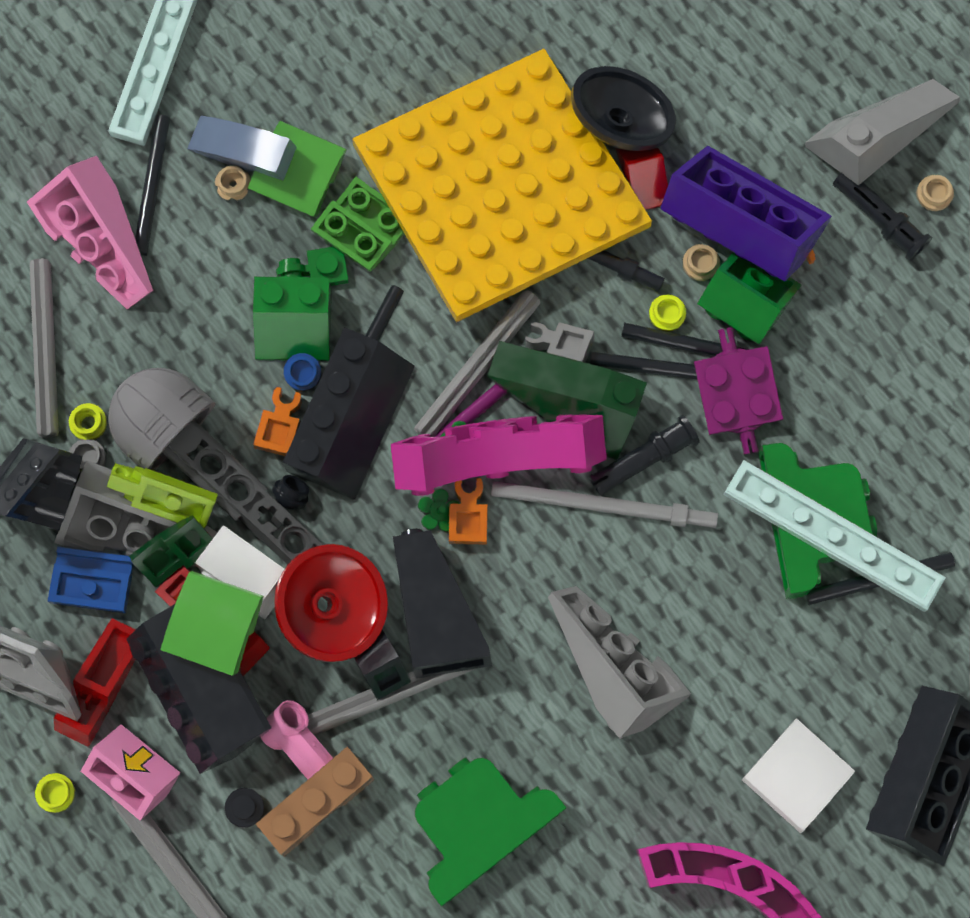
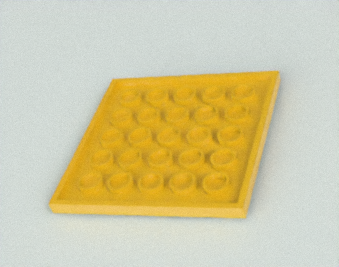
M541 49L352 138L355 150L456 322L651 227V218L604 143L587 131L577 118L571 104V90L545 49Z

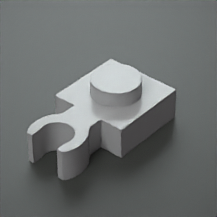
M560 322L556 330L552 331L541 323H531V332L540 334L541 337L538 339L525 337L527 348L537 351L547 350L549 354L586 362L595 340L594 331Z

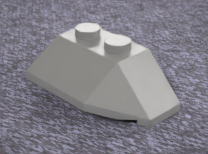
M0 626V689L78 721L81 712L71 673L63 657L62 649L47 640L43 642L34 640L19 628L12 627L8 629Z

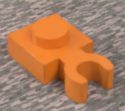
M276 387L272 394L275 410L274 412L263 410L253 446L258 450L286 456L301 423L299 418L291 416L299 410L302 404V397L300 392H295L293 401L289 404H284L280 401L283 393L282 388Z
M477 478L476 489L471 493H466L462 490V480L456 481L455 494L461 501V504H450L449 544L487 545L488 504H477V500L483 494V481L481 478Z

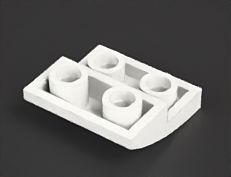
M796 718L744 776L742 781L799 833H802L843 787L855 770Z

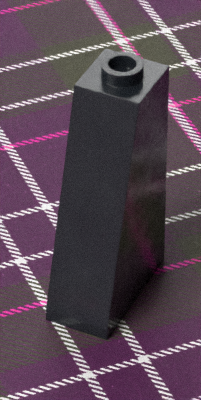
M408 529L399 536H393L415 678L492 666L489 646L431 530Z

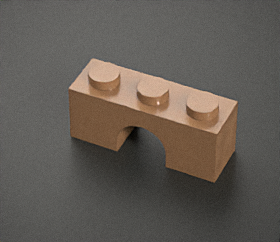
M346 747L258 821L256 825L280 855L285 857L310 836L324 819L339 807L345 806L371 784L374 778L352 751Z

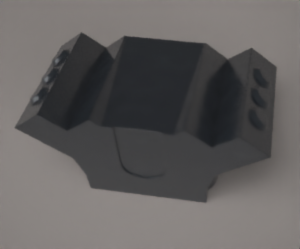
M23 438L0 466V515L60 530L68 509L73 486L79 474L83 456Z

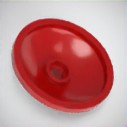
M326 544L303 551L286 566L279 578L275 591V614L283 635L296 650L315 660L337 662L360 655L375 642L385 624L388 598L381 574L366 556L347 546ZM321 597L327 601V609L324 612L318 607V601Z

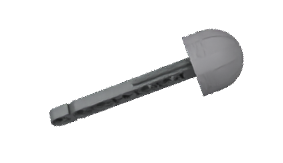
M150 368L131 375L118 387L110 403L109 428L119 449L138 467L154 471L169 458L200 488L217 493L216 503L235 521L239 519L287 565L300 554L291 553L285 548L284 538L287 535L300 537L304 545L303 551L323 545L266 492L268 489L200 426L214 408L215 402L191 379L171 369ZM199 445L202 446L203 449L197 453L194 460H191L189 457L194 454ZM204 457L215 458L220 464V472L213 475L206 474L200 467V460ZM232 483H241L247 488L248 498L242 501L234 500L228 493V486ZM268 511L273 514L272 524L266 522L263 525L258 521L261 516L260 512L262 514ZM284 523L287 527L282 530L276 539L273 534Z

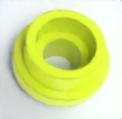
M91 403L77 406L69 417V428L74 436L80 440H95L99 438L107 426V418L103 410ZM86 417H93L95 419L93 427L89 429L83 428L82 420Z

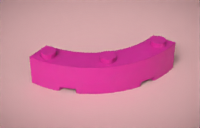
M559 415L556 417V421L537 423V416L492 420L446 428L445 436L430 437V434H420L391 444L395 489L411 490L412 495L423 496L434 493V488L483 475H486L487 478H503L508 476L510 471L570 468L571 473L590 472L593 470L592 466L606 460L603 415Z
M686 842L656 844L636 849L648 888L676 883L709 885L740 897L754 906L766 918H822L799 889L784 876L761 861L741 852L716 845Z

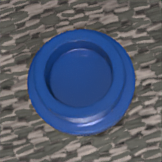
M295 354L287 360L284 366V378L296 390L306 391L312 389L320 380V364L309 354Z

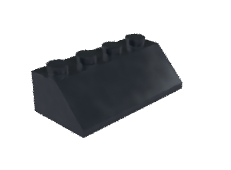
M344 327L283 460L286 472L355 500L415 365L381 342Z
M174 604L143 622L126 640L133 657L139 662L148 678L151 690L157 695L165 709L170 725L176 729L182 740L188 758L195 764L199 773L202 774L240 755L272 729L240 670L237 674L231 676L161 651Z
M922 685L917 699L913 702L911 714L904 732L899 738L897 750L890 768L884 776L883 786L876 804L870 812L866 830L888 843L944 866L970 800V702L960 694Z

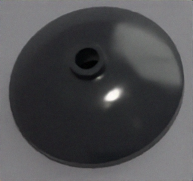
M613 66L594 67L583 72L573 85L571 104L577 118L594 137L612 147L627 151L653 150L665 144L674 131L676 115L667 96L650 80L633 71Z

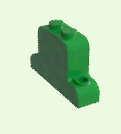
M783 443L762 445L758 452L762 471L877 537L876 520L874 515L868 514L866 501L870 500L869 485L866 478L861 479L860 472L854 465L841 463L802 469L799 466L797 453L793 452L788 445ZM772 524L786 599L803 597L815 585L821 584L819 564L836 560Z
M467 757L448 770L452 777L439 786L434 781L418 793L417 796L421 801L415 808L417 823L444 858L426 873L429 877V890L439 905L443 907L564 812L566 806L551 790H541L536 786L525 796L519 798L491 761L477 758L470 762Z

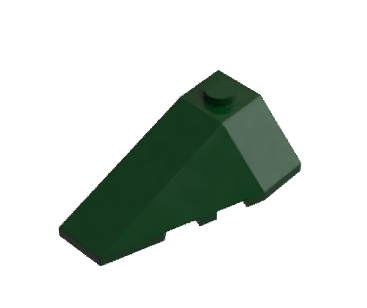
M499 341L487 375L489 379L519 402L527 404L544 417L543 420L546 422L556 421V417L559 415H603L606 457L614 460L618 459L628 437L647 385L645 381L611 369Z

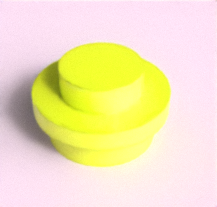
M661 295L652 302L649 309V318L657 329L674 331L684 323L686 308L678 297L674 295Z
M59 773L44 776L38 782L35 789V798L38 805L51 813H59L66 810L72 804L75 797V787L72 781L67 776Z

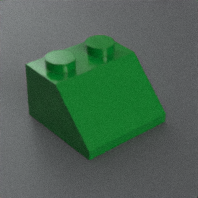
M733 252L717 269L697 304L703 307L710 317L722 320L735 328L742 338L760 344L802 285L791 277L783 281L778 277L771 276L761 267L747 259L738 257Z
M254 276L253 326L255 360H288L293 355L299 353L309 354L317 361L330 360L332 288L329 278Z

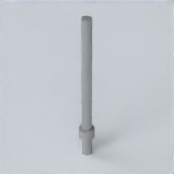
M493 481L491 496L670 521L671 526L686 527V524L716 528L718 513L688 509V505L673 503V506H665Z

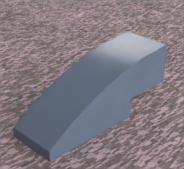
M200 116L187 149L228 165L240 167L251 173L256 171L283 181L297 147L287 137L228 120Z

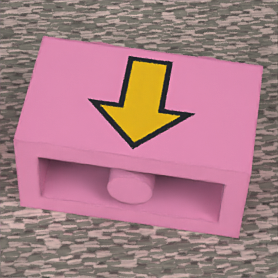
M122 724L93 747L80 771L140 821L165 799L180 775L177 769Z

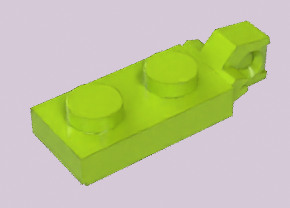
M116 463L107 482L108 488L125 493L124 498L132 502V507L177 523L193 515L204 528L207 525L218 496L217 493L138 466L131 468Z

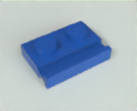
M57 547V558L53 567L48 602L50 604L126 613L134 565L129 556Z

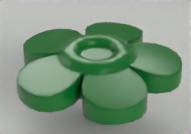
M436 489L432 493V499L425 496L419 500V511L429 513L421 519V524L425 529L432 530L438 524L441 531H449L450 504H459V502L456 500L447 502L449 495L446 490Z

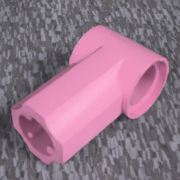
M290 700L284 701L266 718L272 729L261 737L263 742L274 750H283L307 779L333 759L330 753L308 729V714L299 703Z

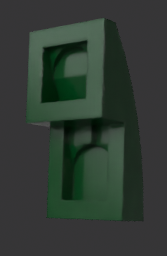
M191 515L152 538L129 557L131 562L156 588L183 565L187 569L191 567L212 541L213 537Z

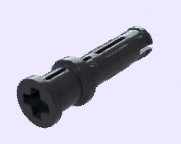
M842 172L834 180L833 186L837 187L882 229V237L886 241L892 240L906 253L905 258L909 262L932 240V236L929 234L924 235L908 221L910 216L902 212L897 213L864 182L857 185ZM855 190L859 191V192H860L870 203H872L877 209H875L871 204H869V203H868L860 194H858Z
M684 415L677 418L678 422L660 433L657 431L652 432L648 437L649 441L596 473L590 474L588 476L593 486L596 485L595 490L599 496L604 495L607 491L658 461L662 463L671 461L673 459L672 455L690 444L693 446L698 445L700 440L689 420Z

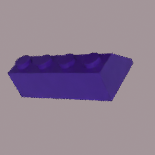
M708 145L672 174L660 208L678 222L687 224L702 233L707 239L716 241L733 251L738 257L747 259L764 269L769 275L778 277L783 281H786L803 264L832 217L830 214Z

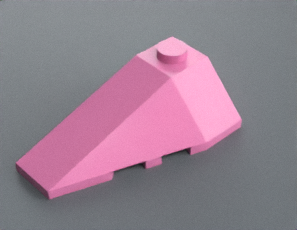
M97 155L66 167L27 201V204L45 232L54 241H57L61 236L65 238L75 248L71 253V257L78 264L83 260L89 261L96 268L97 282L126 309L136 305L153 291L118 189Z

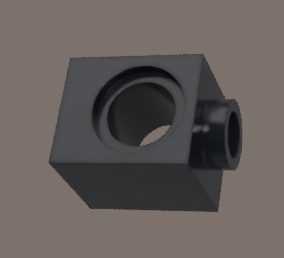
M383 629L375 642L367 650L354 657L377 701L411 682L398 654Z

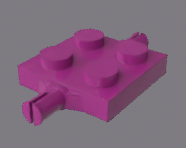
M730 327L727 328L729 343L726 340L725 330H718L722 352L712 358L694 361L709 435L724 432L739 433L743 455L750 454L747 439L750 440L752 453L759 452L754 430L764 424L782 421L783 416L768 346L751 350L737 349L734 328Z

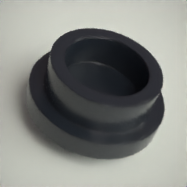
M285 475L282 479L277 480L272 487L276 501L284 508L302 509L308 502L309 487L296 476Z
M239 788L233 791L226 799L225 814L228 820L235 826L242 828L251 827L263 816L264 802L261 796L250 788Z

